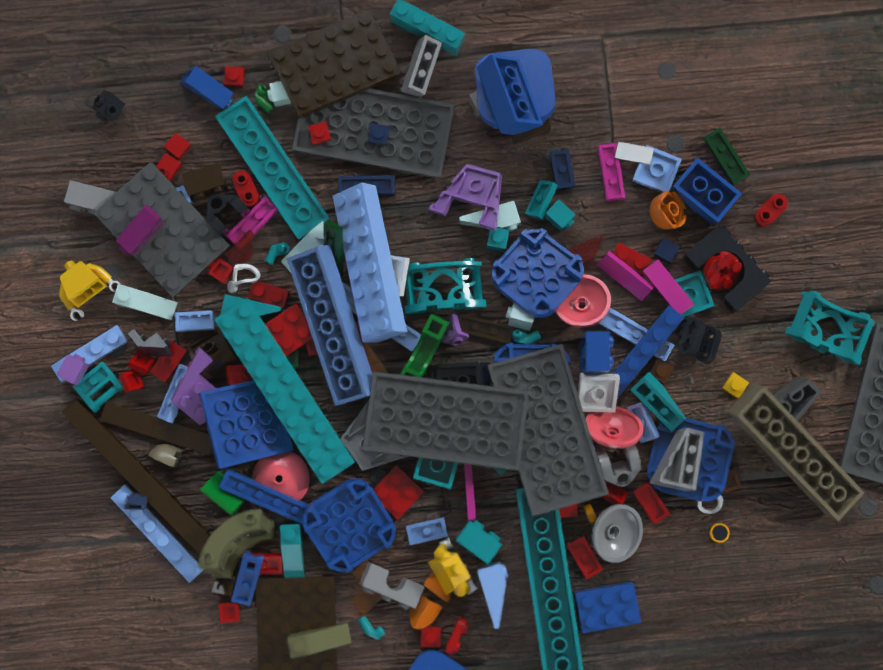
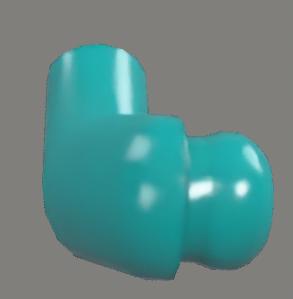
M287 243L272 245L264 261L273 265L277 256L289 253V245Z
M520 329L512 332V339L519 344L527 345L541 339L537 330L530 334L523 333Z

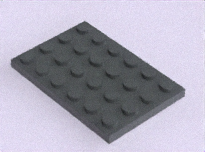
M150 162L99 207L94 214L117 239L146 204L162 218L165 224L141 247L134 257L174 298L225 252L230 245L155 165Z

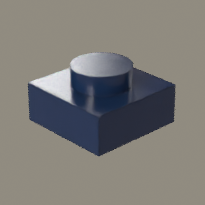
M371 123L368 143L387 146L390 126Z
M141 494L127 496L124 509L144 510L147 505V497H142Z

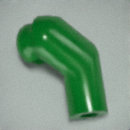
M260 85L256 90L255 101L269 114L274 110V106L268 102L267 87Z

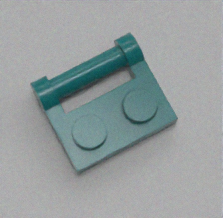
M103 361L87 373L79 385L72 386L95 413L102 404L118 391L124 390L120 380ZM110 381L114 384L97 400H92L91 397Z

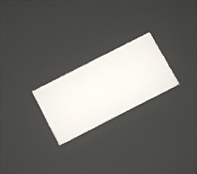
M618 142L615 158L651 164L654 148Z

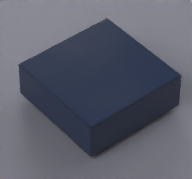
M663 237L653 255L670 264L680 246Z

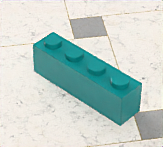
M397 0L389 14L390 22L420 38L427 35L442 42L441 49L455 56L465 40V33L404 0Z

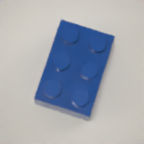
M696 158L670 190L671 193L676 192L689 208L713 227L719 223L742 195L740 191L699 158Z
M586 331L580 337V373L606 374L613 368L614 360L613 356H610V349L613 348V336H610V331Z
M631 581L573 591L582 633L641 623L635 587Z

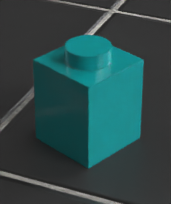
M559 199L544 216L560 231L564 228L568 230L575 222L573 220L575 214Z
M497 228L496 231L490 230L486 249L505 253L509 230Z

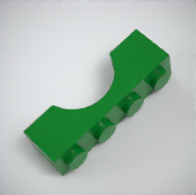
M435 314L430 315L418 344L400 375L423 378L451 322Z

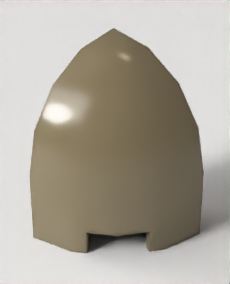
M159 444L150 451L148 456L171 467H177L184 449L173 444Z

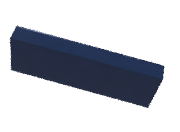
M394 175L338 176V193L362 182L375 185L378 196L395 195Z

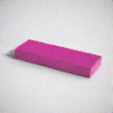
M617 143L598 145L597 149L606 202L625 199L619 158H615Z
M265 196L226 237L240 250L278 212V209Z
M610 251L597 265L641 301L654 287Z
M656 260L643 271L644 275L668 305L678 313L683 314L694 305L659 260Z
M464 463L468 520H473L476 518L472 464Z

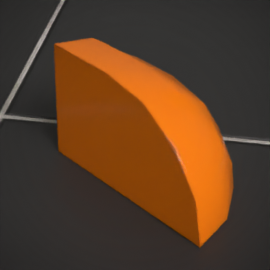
M432 571L423 585L448 602L452 592L448 595L445 594Z
M421 594L416 608L411 607L410 624L414 629L427 627L436 619L443 606L436 601H430L427 598L428 596Z

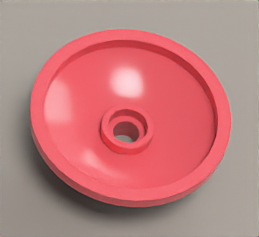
M583 274L580 284L555 312L568 325L574 327L593 326L602 321L610 310L611 295L609 289L600 279Z
M616 407L615 412H590L586 416L591 438L605 447H629L637 443L643 435L641 420L627 409Z
M290 451L260 459L254 467L252 479L301 500L308 491L310 473L305 461L299 455ZM278 475L283 477L280 483L276 481Z

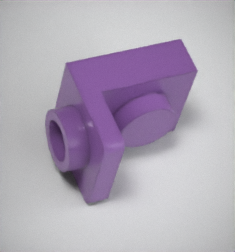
M451 314L445 318V320L451 323L442 338L444 343L459 346L469 339L467 333L461 332L457 315Z

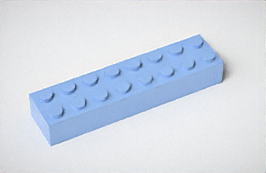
M361 182L333 195L338 225L343 227V249L362 341L378 343L406 333L407 329L377 189L375 185Z

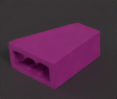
M146 204L116 240L120 244L118 248L125 255L130 253L134 256L165 222Z

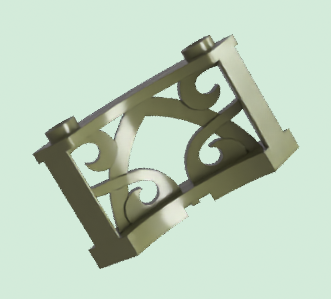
M262 510L246 511L225 521L213 532L206 542L199 559L198 568L210 573L213 578L232 579L235 567L242 557V553L247 548H251L264 541L274 540L276 521L274 519H267L263 515Z

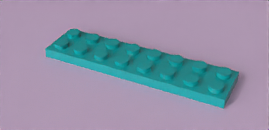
M247 96L215 116L299 241L319 223L330 220Z

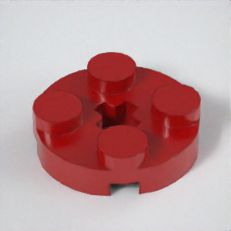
M722 251L716 257L713 255L707 261L703 270L706 283L714 289H730L742 269V264L736 256L730 252Z

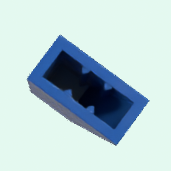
M197 66L189 68L179 84L218 109L228 108L233 101L231 98L234 94Z

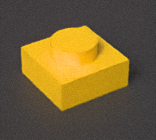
M732 372L722 386V389L739 399L749 382Z

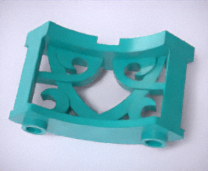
M466 258L463 261L410 263L406 278L407 306H405V314H423L451 308V310H475L486 307V300L482 296L480 273L482 262L474 261V258ZM451 269H457V274ZM471 269V283L464 282L469 278V275H463V270ZM435 270V271L429 276V273H428L427 271ZM414 274H423L422 279H417L418 283L423 284L422 287H415ZM441 274L449 276L458 284V286L451 289L447 300H443L437 290L429 288L433 281ZM469 287H473V297ZM462 289L461 292H458L461 298L456 299L453 294ZM415 291H418V292H419L418 299H417V304H416ZM430 292L435 294V300L430 301L428 298L431 295L426 293Z
M802 291L801 296L803 298L792 326H788L785 333L799 343H807L810 345L809 348L825 354V351H827L831 355H836V359L860 365L861 355L871 329L875 325L870 315L863 312L858 314L843 309L825 300L816 291ZM812 303L815 305V310L811 307ZM833 317L842 334L830 336L826 341H822V330L816 322L823 318ZM854 322H858L865 325L861 333V336L851 335L850 332H855L860 329H856L853 327ZM814 329L816 330L815 336L811 334V331ZM841 338L843 341H838L839 346H835L834 339ZM853 340H859L854 352Z

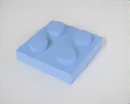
M654 148L651 164L639 162L632 181L661 193L669 191L682 159Z

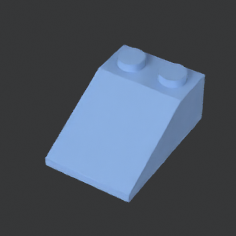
M499 561L476 568L495 629L499 628L506 587L505 578L508 577L504 564L500 565Z

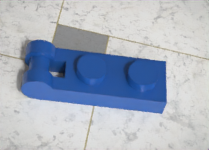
M249 551L244 552L231 602L247 606L251 605L264 555H252ZM248 562L255 563V567L247 566Z

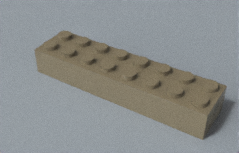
M753 383L727 411L826 516L839 521L864 494V491L764 386Z

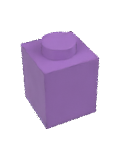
M67 354L56 375L74 385H79L89 364L84 362L85 358L77 354L74 356Z

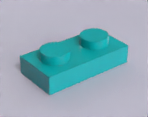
M540 180L525 214L529 217L543 220L558 185L554 182Z

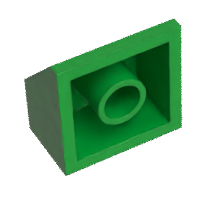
M218 471L200 490L230 515L236 514L247 500L219 488L225 472Z

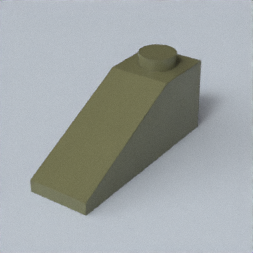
M348 623L293 633L287 638L291 658L314 654L352 642Z

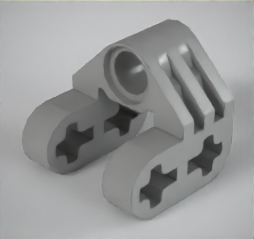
M593 444L604 480L624 487L629 485L641 470L640 458L635 444L622 448L627 461L621 460L611 464L603 445Z

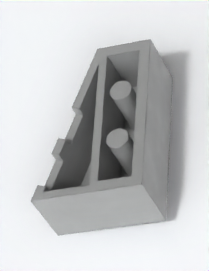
M690 428L676 430L650 483L685 492L696 490L705 432Z

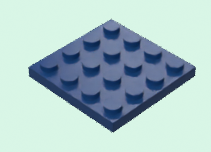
M254 380L199 393L218 469L293 451L290 435Z

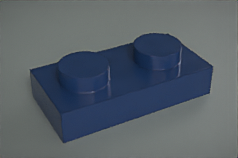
M569 149L550 152L554 182L558 185L556 190L574 188L575 181Z

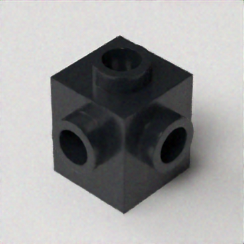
M103 90L95 98L91 108L97 112L95 116L105 122L107 119L113 122L121 115V110L125 103L111 92Z

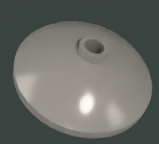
M616 504L605 509L596 520L593 528L592 541L596 553L602 559L613 563L622 562L631 557L639 547L642 539V520L635 509L624 504Z

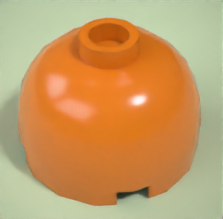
M665 191L657 195L650 204V218L661 229L671 230L681 227L687 218V214L684 215L683 209H686L685 204L676 192Z

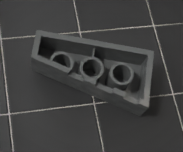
M797 377L773 394V396L798 421L822 392L809 379Z

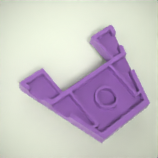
M466 164L451 181V186L439 195L440 198L435 204H431L429 210L446 216L453 199L485 208L478 224L480 227L496 231L502 175L495 171Z
M200 347L196 350L192 362L189 363L184 377L179 382L171 398L172 403L199 425L206 422L199 393L216 389L200 375L212 362V358Z

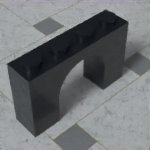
M719 224L689 250L683 258L694 271L713 255H718L722 251L730 252L738 258L742 264L739 282L720 299L732 313H735L766 287L771 280L769 279V274L756 265V260L744 252L743 245L730 236L731 233L725 226L722 227Z

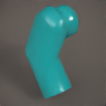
M366 616L358 620L364 633L369 637L379 640L385 635L384 629L381 626H378L376 629L373 628Z

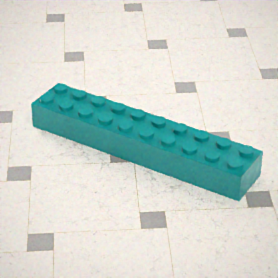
M247 298L214 319L321 484L355 463L249 299Z
M524 488L515 489L542 670H583L559 509L532 516Z

